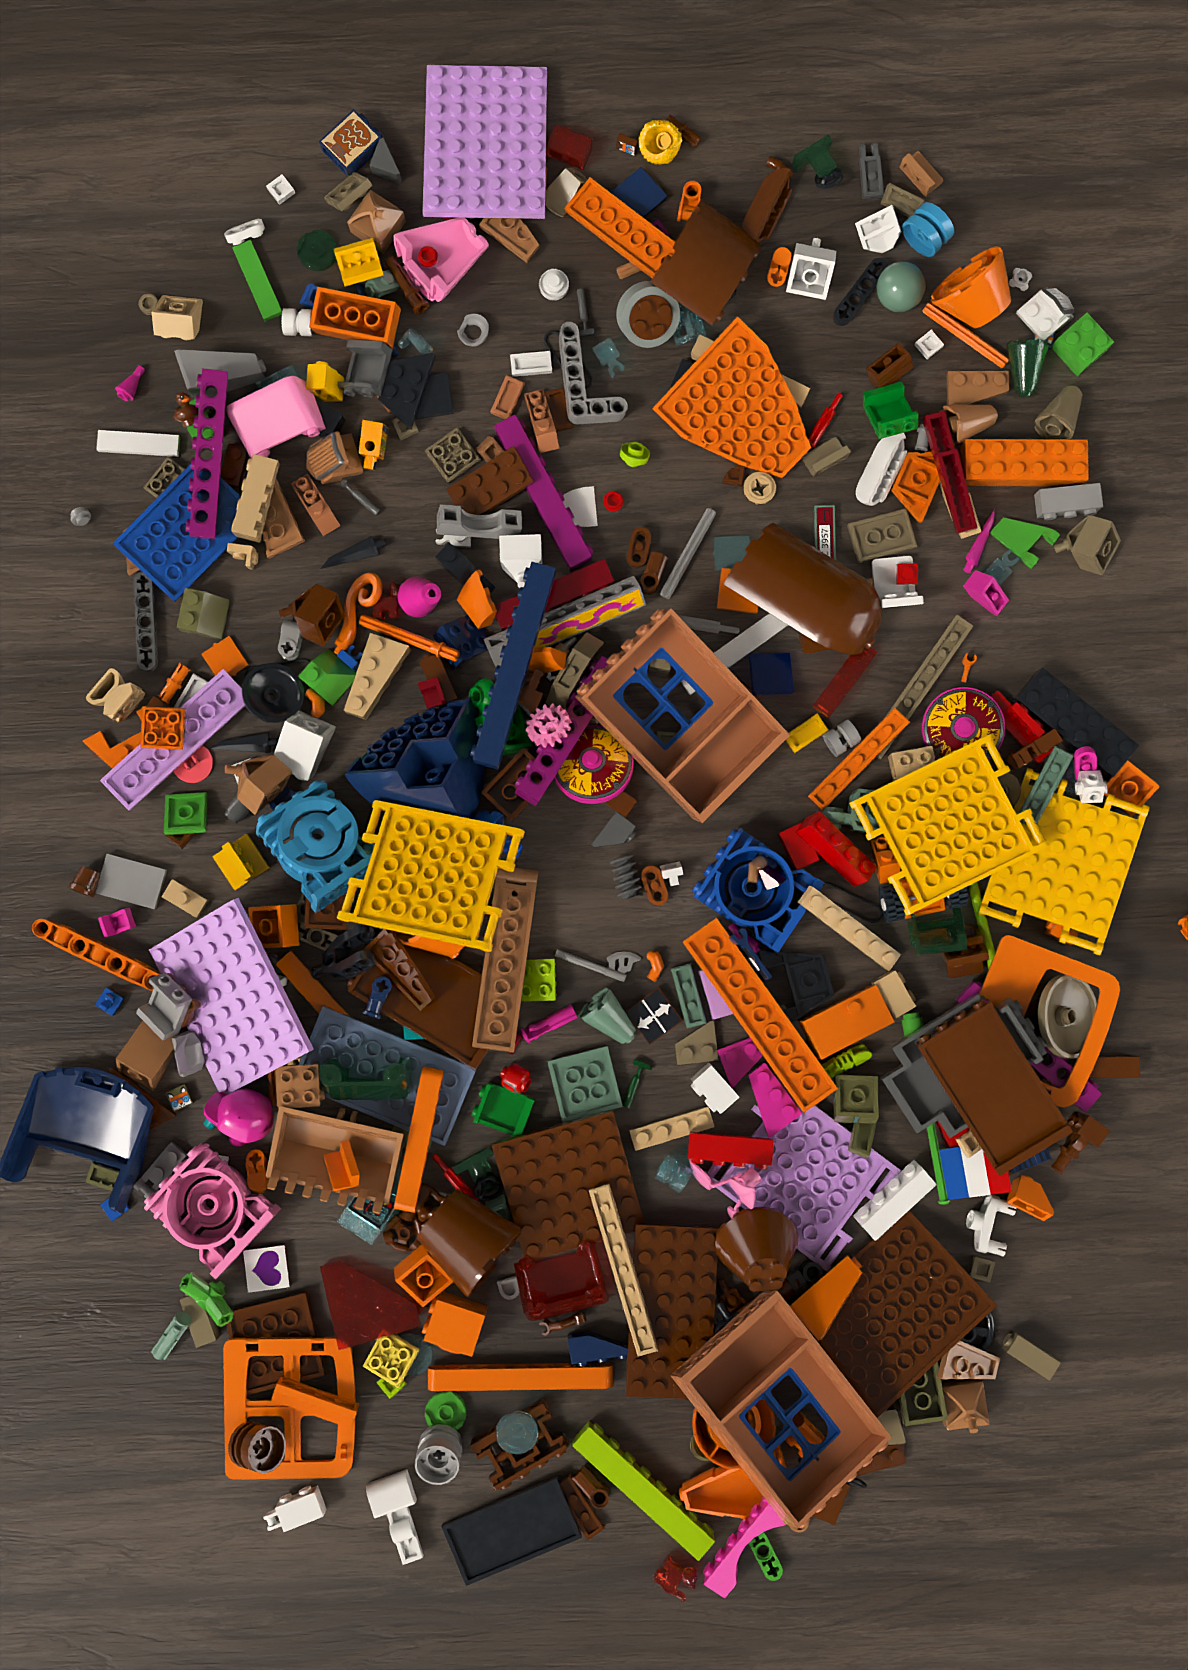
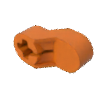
M777 248L773 253L767 273V281L774 287L781 286L786 279L791 261V252L787 248Z
M256 1149L250 1151L246 1157L248 1187L253 1192L259 1194L266 1191L269 1177H266L268 1161L266 1155Z

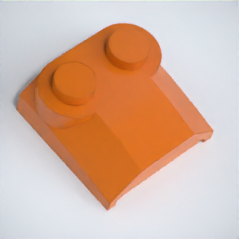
M1127 760L1118 773L1107 781V793L1104 795L1107 797L1109 793L1115 795V798L1142 806L1160 786ZM1123 809L1130 817H1133L1136 814L1134 812Z

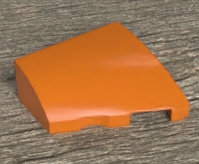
M476 570L471 575L457 598L459 604L478 629L492 625L497 612L491 600L488 587L483 588L480 577L483 573L481 570Z
M534 647L528 669L534 672L536 668L544 673L565 669L567 653L552 647Z

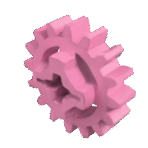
M551 704L550 708L543 705L542 710L537 708L536 714H530L532 720L526 722L529 726L526 728V731L531 741H534L537 746L542 744L544 748H546L548 743L552 747L555 741L561 743L560 738L568 736L566 731L571 730L569 724L572 723L567 711L563 710L560 705L556 708L554 704Z

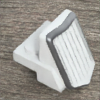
M1044 288L1024 304L1016 314L1044 342L1074 318L1072 315L1074 308L1069 298L1056 288Z

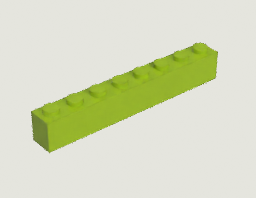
M588 1421L573 1438L572 1446L699 1561L715 1543L714 1530L707 1523L702 1524L694 1511L686 1510L682 1506V1501L675 1494L671 1496L661 1481H655L646 1467L638 1466L635 1463V1458L627 1451L624 1453L614 1438L610 1437L609 1439L603 1434L604 1430L597 1423L593 1425Z

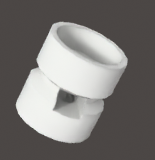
M283 308V334L296 336L297 333H300L301 336H313L314 332L309 328L313 309H301L297 312L296 309Z

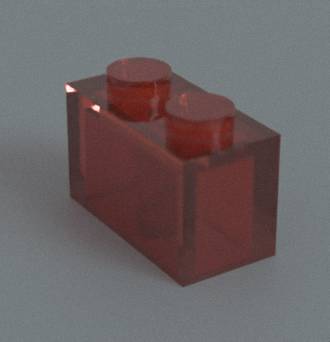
M555 125L546 145V155L580 170H584L592 151V139L585 134L572 132L566 126L560 127Z

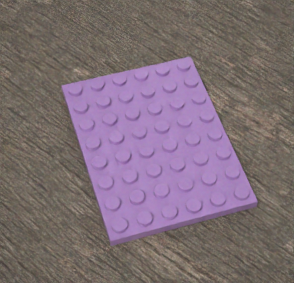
M427 65L423 217L545 219L547 67Z
M239 898L231 900L149 949L161 974L164 972L171 973L176 983L184 985L187 989V994L191 998L199 999L201 1007L194 1011L193 1020L187 1025V1028L190 1031H194L201 1042L204 1063L219 1092L229 1094L314 1050Z

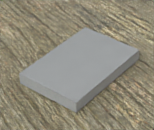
M106 854L96 894L157 909L167 870Z

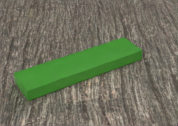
M251 240L232 247L264 321L266 322L282 315L281 307Z

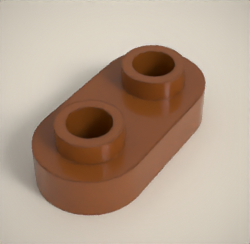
M655 866L645 867L641 873V880L647 898L655 906L663 905L668 899V892L661 871ZM648 873H654L655 878L653 880H649L647 878ZM655 892L661 893L662 896L659 900L654 898Z

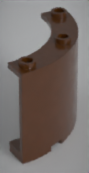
M700 199L674 243V253L672 256H666L653 276L651 283L712 325L714 321L719 322L725 313L722 310L739 282L743 283L749 273L746 270L752 259H755L761 250L759 248L760 243L753 240L745 230Z

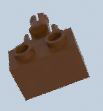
M1078 1111L1076 1114L1073 1113L1067 1120L1073 1132L1067 1136L1065 1144L1063 1146L1060 1145L1061 1153L1051 1165V1168L1062 1175L1071 1160L1079 1158L1077 1155L1087 1144L1099 1148L1110 1130L1089 1115Z

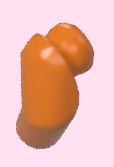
M651 950L647 953V959L650 961L652 969L647 978L656 982L664 968L661 954Z

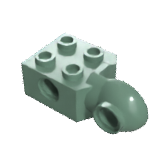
M854 790L849 796L847 813H843L842 808L824 807V811L820 812L839 830H841L842 825L848 826L852 832L866 833L855 809H852L849 803L875 790ZM863 803L862 807L874 830L880 828L868 803Z

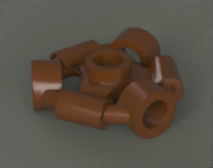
M403 1211L398 1215L394 1214L386 1223L387 1227L383 1231L384 1241L386 1245L389 1244L394 1250L406 1253L407 1251H414L422 1245L417 1238L410 1246L407 1243V1240L412 1235L418 1236L423 1222L418 1220L416 1212ZM401 1219L412 1221L414 1224L405 1225L401 1222ZM391 1229H395L398 1234V1241L394 1242Z

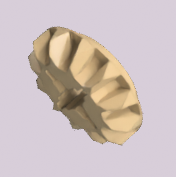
M764 472L752 473L747 477L743 486L744 495L756 505L765 504L770 501L776 491L774 479ZM757 482L760 486L765 487L762 495L759 491H753L757 486Z

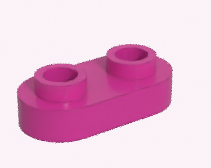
M1081 747L1074 753V774L1078 781L1079 771L1097 770V756L1095 750L1091 747Z

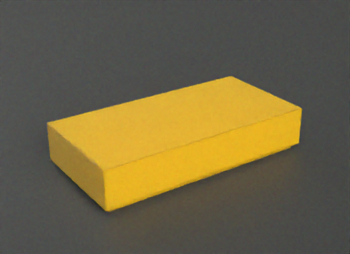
M817 713L790 731V736L785 741L795 754L829 729Z

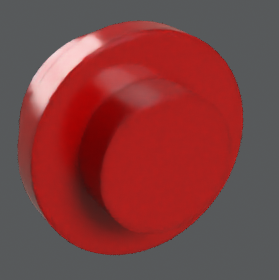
M423 247L418 254V260L422 266L432 267L438 261V253L433 247Z
M616 491L608 492L603 499L604 507L611 512L620 510L623 506L622 495Z

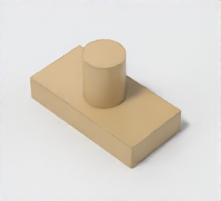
M174 879L171 880L162 895V898L196 918H199L209 901Z

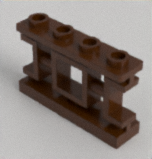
M544 1398L471 1440L470 1448L473 1453H476L478 1460L488 1455L496 1471L489 1475V1480L493 1483L495 1491L499 1488L503 1490L512 1484L511 1481L518 1477L519 1479L526 1477L533 1468L545 1466L550 1458L554 1456L558 1458L566 1453L568 1441L564 1438V1434L561 1432L553 1437L544 1422L552 1416ZM537 1417V1423L541 1429L532 1434L526 1423ZM524 1433L533 1449L516 1458L508 1442ZM546 1437L551 1447L540 1453L541 1449L536 1441ZM501 1438L500 1443L504 1451L495 1455L490 1444ZM509 1458L514 1469L504 1474V1469L500 1463Z

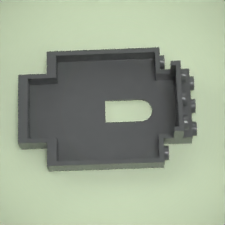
M976 993L891 1046L901 1065L883 1075L881 1079L916 1133H919L936 1121H939L949 1138L968 1128L915 1043L919 1041L918 1038L927 1032L931 1034L936 1031V1027L942 1022L947 1021L949 1023L955 1019L954 1016L960 1011L965 1010L967 1012L973 1008L972 1005L978 1000L984 999L985 1001L986 998L983 995L980 997ZM1007 998L994 1006L1029 1064L1041 1062L1043 1060L1041 1056L1047 1053L1044 1049L1046 1044L1040 1035L1036 1037L1032 1031L1035 1027L1028 1017L1025 1019L1021 1014L1023 1009L1019 1002Z

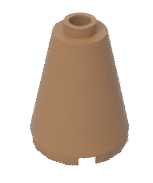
M991 405L943 406L944 409L939 411H945L954 446L991 427L998 418L996 409Z

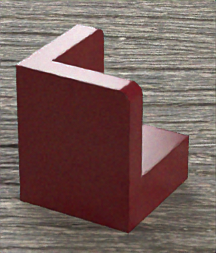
M438 677L418 683L428 709L447 703Z

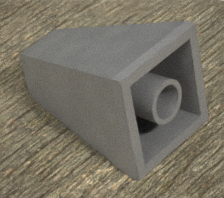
M196 350L174 351L187 390L194 399H196V395H200L201 387H197V376L202 374V368L227 371V392L265 380L263 372L266 371L264 362L262 359L259 360L254 353ZM209 388L206 391V395L214 397L218 391L215 388Z

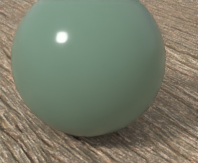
M901 261L889 265L882 271L877 282V295L884 307L893 312H906L913 309L920 303L925 293L926 282L924 275L916 265L909 262Z

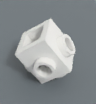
M1100 770L1079 771L1078 781L1075 783V793L1079 795L1081 803L1103 802V796L1107 793V782L1103 781Z

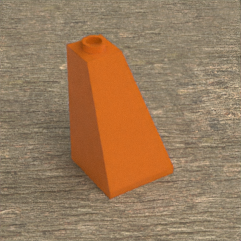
M846 1256L790 1305V1308L818 1341L825 1337L863 1273L860 1270L862 1265L855 1257L851 1259L849 1256Z

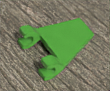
M1004 517L990 532L993 537L1021 558L1030 569L1039 560L1034 554L1028 552L1036 541L1043 536L1049 544L1053 545L1060 536L1053 529Z

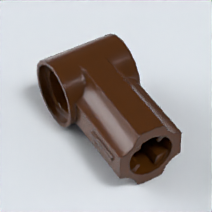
M651 552L640 581V587L644 594L651 595L657 591L668 557L664 554ZM652 580L655 585L647 587L644 581Z
M586 1465L582 1466L572 1476V1480L589 1497L591 1504L595 1508H604L609 1501V1487L602 1483ZM602 1492L605 1494L606 1497L604 1499H598L596 1498L595 1493Z

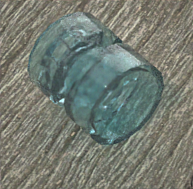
M667 1155L657 1169L654 1178L663 1184L668 1182L671 1189L680 1193L691 1177L693 1170L684 1164L678 1165V1160Z

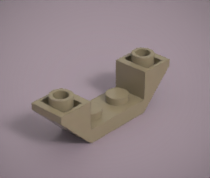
M586 632L565 662V669L560 670L555 678L546 700L548 705L554 704L556 708L559 705L564 709L567 708L569 705L568 701L572 696L571 694L591 660L596 659L604 645L603 641Z

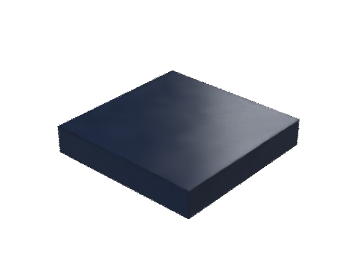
M642 167L637 169L611 192L643 218H646L667 199L664 191Z

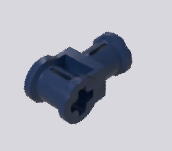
M378 977L372 982L369 1002L362 1014L377 1019L381 1018L379 1014L382 1005L392 987L391 981L388 978ZM381 981H384V985L387 986V989H383L381 992H379V987H377L376 984L381 983Z

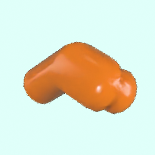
M309 688L305 696L312 701L311 715L314 718H320L325 712V700L316 691Z

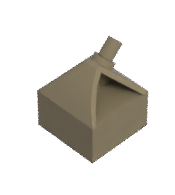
M1089 515L1067 534V538L1063 539V542L1054 545L1056 553L1065 549L1067 551L1071 550L1080 569L1103 575L1121 539L1112 521Z

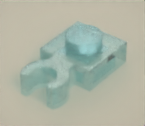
M610 338L592 348L601 366L603 367L608 364V372L612 378L615 377L614 367H618L621 372L624 371L623 365L616 361L620 354Z
M1010 550L1003 554L1002 561L997 558L984 572L987 575L993 576L999 586L1013 572L1009 567L1014 566L1019 561V557L1013 561L1008 559V555L1011 553Z

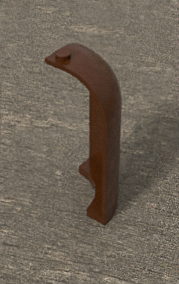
M771 523L761 530L760 534L762 536L758 540L753 539L746 547L745 552L747 554L741 563L738 561L735 563L724 585L827 648L850 655H857L867 649L870 650L876 641L874 636L879 629L882 618L881 601L872 584L861 575L775 523Z

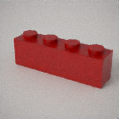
M820 811L806 817L796 831L853 887L869 881L877 868Z
M689 1132L688 1159H692V1163L704 1164V1160L713 1161L712 1164L725 1165V1162H733V1166L746 1167V1164H754V1168L767 1169V1165L772 1166L774 1140L772 1138Z

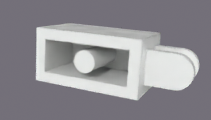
M306 1486L295 1495L289 1493L282 1496L275 1509L264 1514L263 1518L268 1522V1531L282 1526L283 1532L323 1517L327 1509L319 1487L311 1488V1486Z

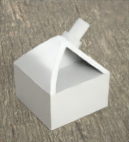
M813 238L812 246L796 243L786 292L826 300L835 265L836 251L819 248L821 240L818 238Z
M541 534L499 536L502 569L518 583L519 588L524 587L526 580L523 579L526 567L530 568L531 561L543 564Z

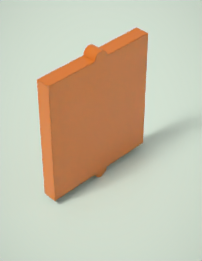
M230 636L219 643H214L211 648L201 654L215 676L224 669L230 677H236L237 673L249 666Z

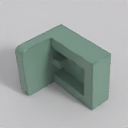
M390 270L383 271L384 276L367 280L364 288L369 297L380 299L382 295L398 290L400 286Z

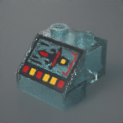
M391 1194L389 1205L383 1203L380 1214L372 1212L375 1201L366 1200L363 1210L355 1208L357 1197H352L337 1223L372 1245L395 1210L396 1195Z

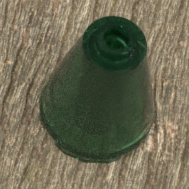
M1019 340L1007 343L1015 393L1019 394V397H1031L1032 393H1036L1049 342L1045 340H1026V342L1019 343Z

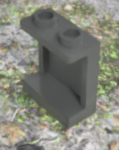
M348 339L346 347L352 351L346 380L345 382L339 381L337 386L348 396H355L356 394L368 398L381 396L392 349L383 341Z

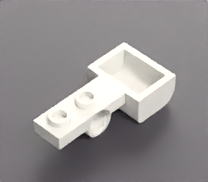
M406 1469L368 1483L366 1485V1493L373 1516L377 1518L387 1514L390 1523V1534L393 1542L397 1545L402 1564L404 1565L423 1558L424 1554L408 1507L414 1505L417 1501L408 1470Z

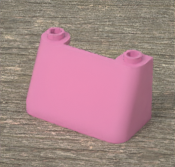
M297 376L285 377L229 404L225 408L228 418L251 459L253 454L267 457L270 454V448L295 436L303 434L308 435V437H315L320 434V431L326 429L314 394L306 389V381Z

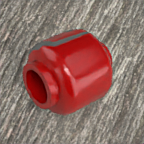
M513 1063L509 1067L505 1066L500 1074L502 1086L515 1094L526 1092L532 1082L530 1072L517 1063Z

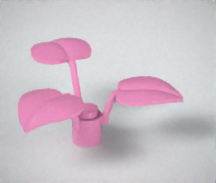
M689 1159L694 1177L706 1189L710 1190L730 1182L732 1189L740 1198L734 1209L731 1206L727 1208L731 1219L734 1218V1214L739 1212V1206L742 1202L749 1209L754 1208V1187L762 1180L753 1168L747 1170L743 1175L738 1173L736 1176L714 1183L699 1166L692 1163V1159Z

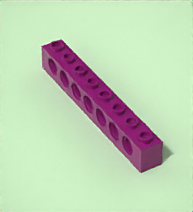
M202 368V374L197 376V387H201L200 395H196L195 407L199 408V415L194 417V428L197 429V437L193 436L192 449H196L195 457H191V470H194V478H190L189 490L193 491L192 499H188L187 510L191 511V519L186 521V532H189V536L192 538L216 540L228 386L227 371ZM215 388L218 391L215 397H208L206 395L207 389ZM207 409H214L216 414L213 418H207L204 412ZM210 429L214 431V436L211 439L204 438L203 432ZM204 450H210L213 455L211 459L204 460L201 457V453ZM206 470L211 473L209 480L203 481L199 478L202 471ZM201 491L209 493L207 501H200L198 499V494ZM199 512H205L208 514V518L205 522H199L196 520V516Z
M601 656L599 661L594 660L589 668L591 671L588 677L584 676L578 686L580 687L585 682L586 684L593 679L591 677L597 669H602L608 664L606 662L607 658ZM576 692L570 697L568 703L571 705L566 710L572 721L569 724L572 732H566L568 736L560 738L562 742L559 744L562 746V749H555L550 743L547 744L546 748L540 744L536 751L539 755L535 760L531 758L525 768L528 772L525 776L520 775L515 783L517 787L515 794L534 806H537L593 717L575 698ZM578 709L583 715L577 716L573 710ZM548 759L551 762V766H544L541 760ZM538 776L541 782L534 783L530 777Z
M971 981L955 998V1001L961 1003L975 993L979 995L983 984L979 981L977 984ZM1046 1046L1044 1049L1049 1055V1061L1046 1064L1041 1062L1035 1064L1032 1062L1030 1065L1051 1085L1061 1088L1068 1079L1074 1064L1071 1067L1065 1062L1067 1058L1054 1055ZM1064 1067L1065 1075L1058 1078L1057 1070ZM1089 1078L1074 1105L1086 1113L1102 1095L1097 1090L1099 1086Z

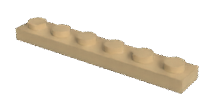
M809 885L798 901L801 906L885 970L890 971L900 957V953L814 887Z

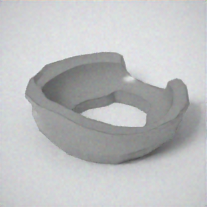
M469 314L464 317V321L460 329L457 330V333L465 345L478 346L487 339L489 324L483 316ZM467 325H476L480 327L482 333L478 339L472 340L467 337L464 330Z

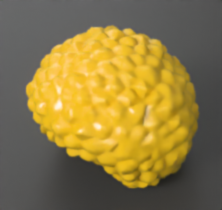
M652 120L647 122L640 132V151L651 164H669L680 150L682 143L681 133L669 121Z

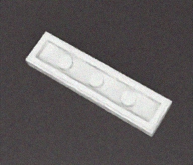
M98 430V452L179 457V435Z

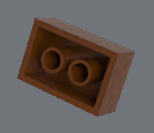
M525 748L481 791L482 795L511 822L530 804L515 794L517 789L515 783L520 775L525 776L528 772L525 768L531 758L535 760ZM538 776L530 777L534 783L541 782Z

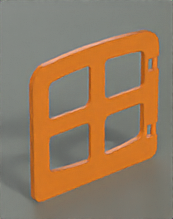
M340 1337L228 1339L223 1348L226 1476L230 1479L339 1478L346 1475L353 1463L356 1416L350 1428L338 1424L335 1458L330 1460H304L301 1458V1418L313 1415L272 1400H249L246 1394L249 1358L252 1356H283L284 1377L300 1382L301 1355H330L335 1361L338 1396L356 1402L353 1356L349 1343ZM312 1343H324V1349H312ZM247 1344H258V1350H247ZM250 1416H280L284 1419L285 1458L272 1472L264 1474L236 1466L229 1456L228 1444L232 1433L239 1425L247 1422V1418Z

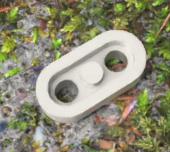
M255 219L227 230L224 235L228 243L238 245L248 237L256 238L261 236L265 226L262 219Z

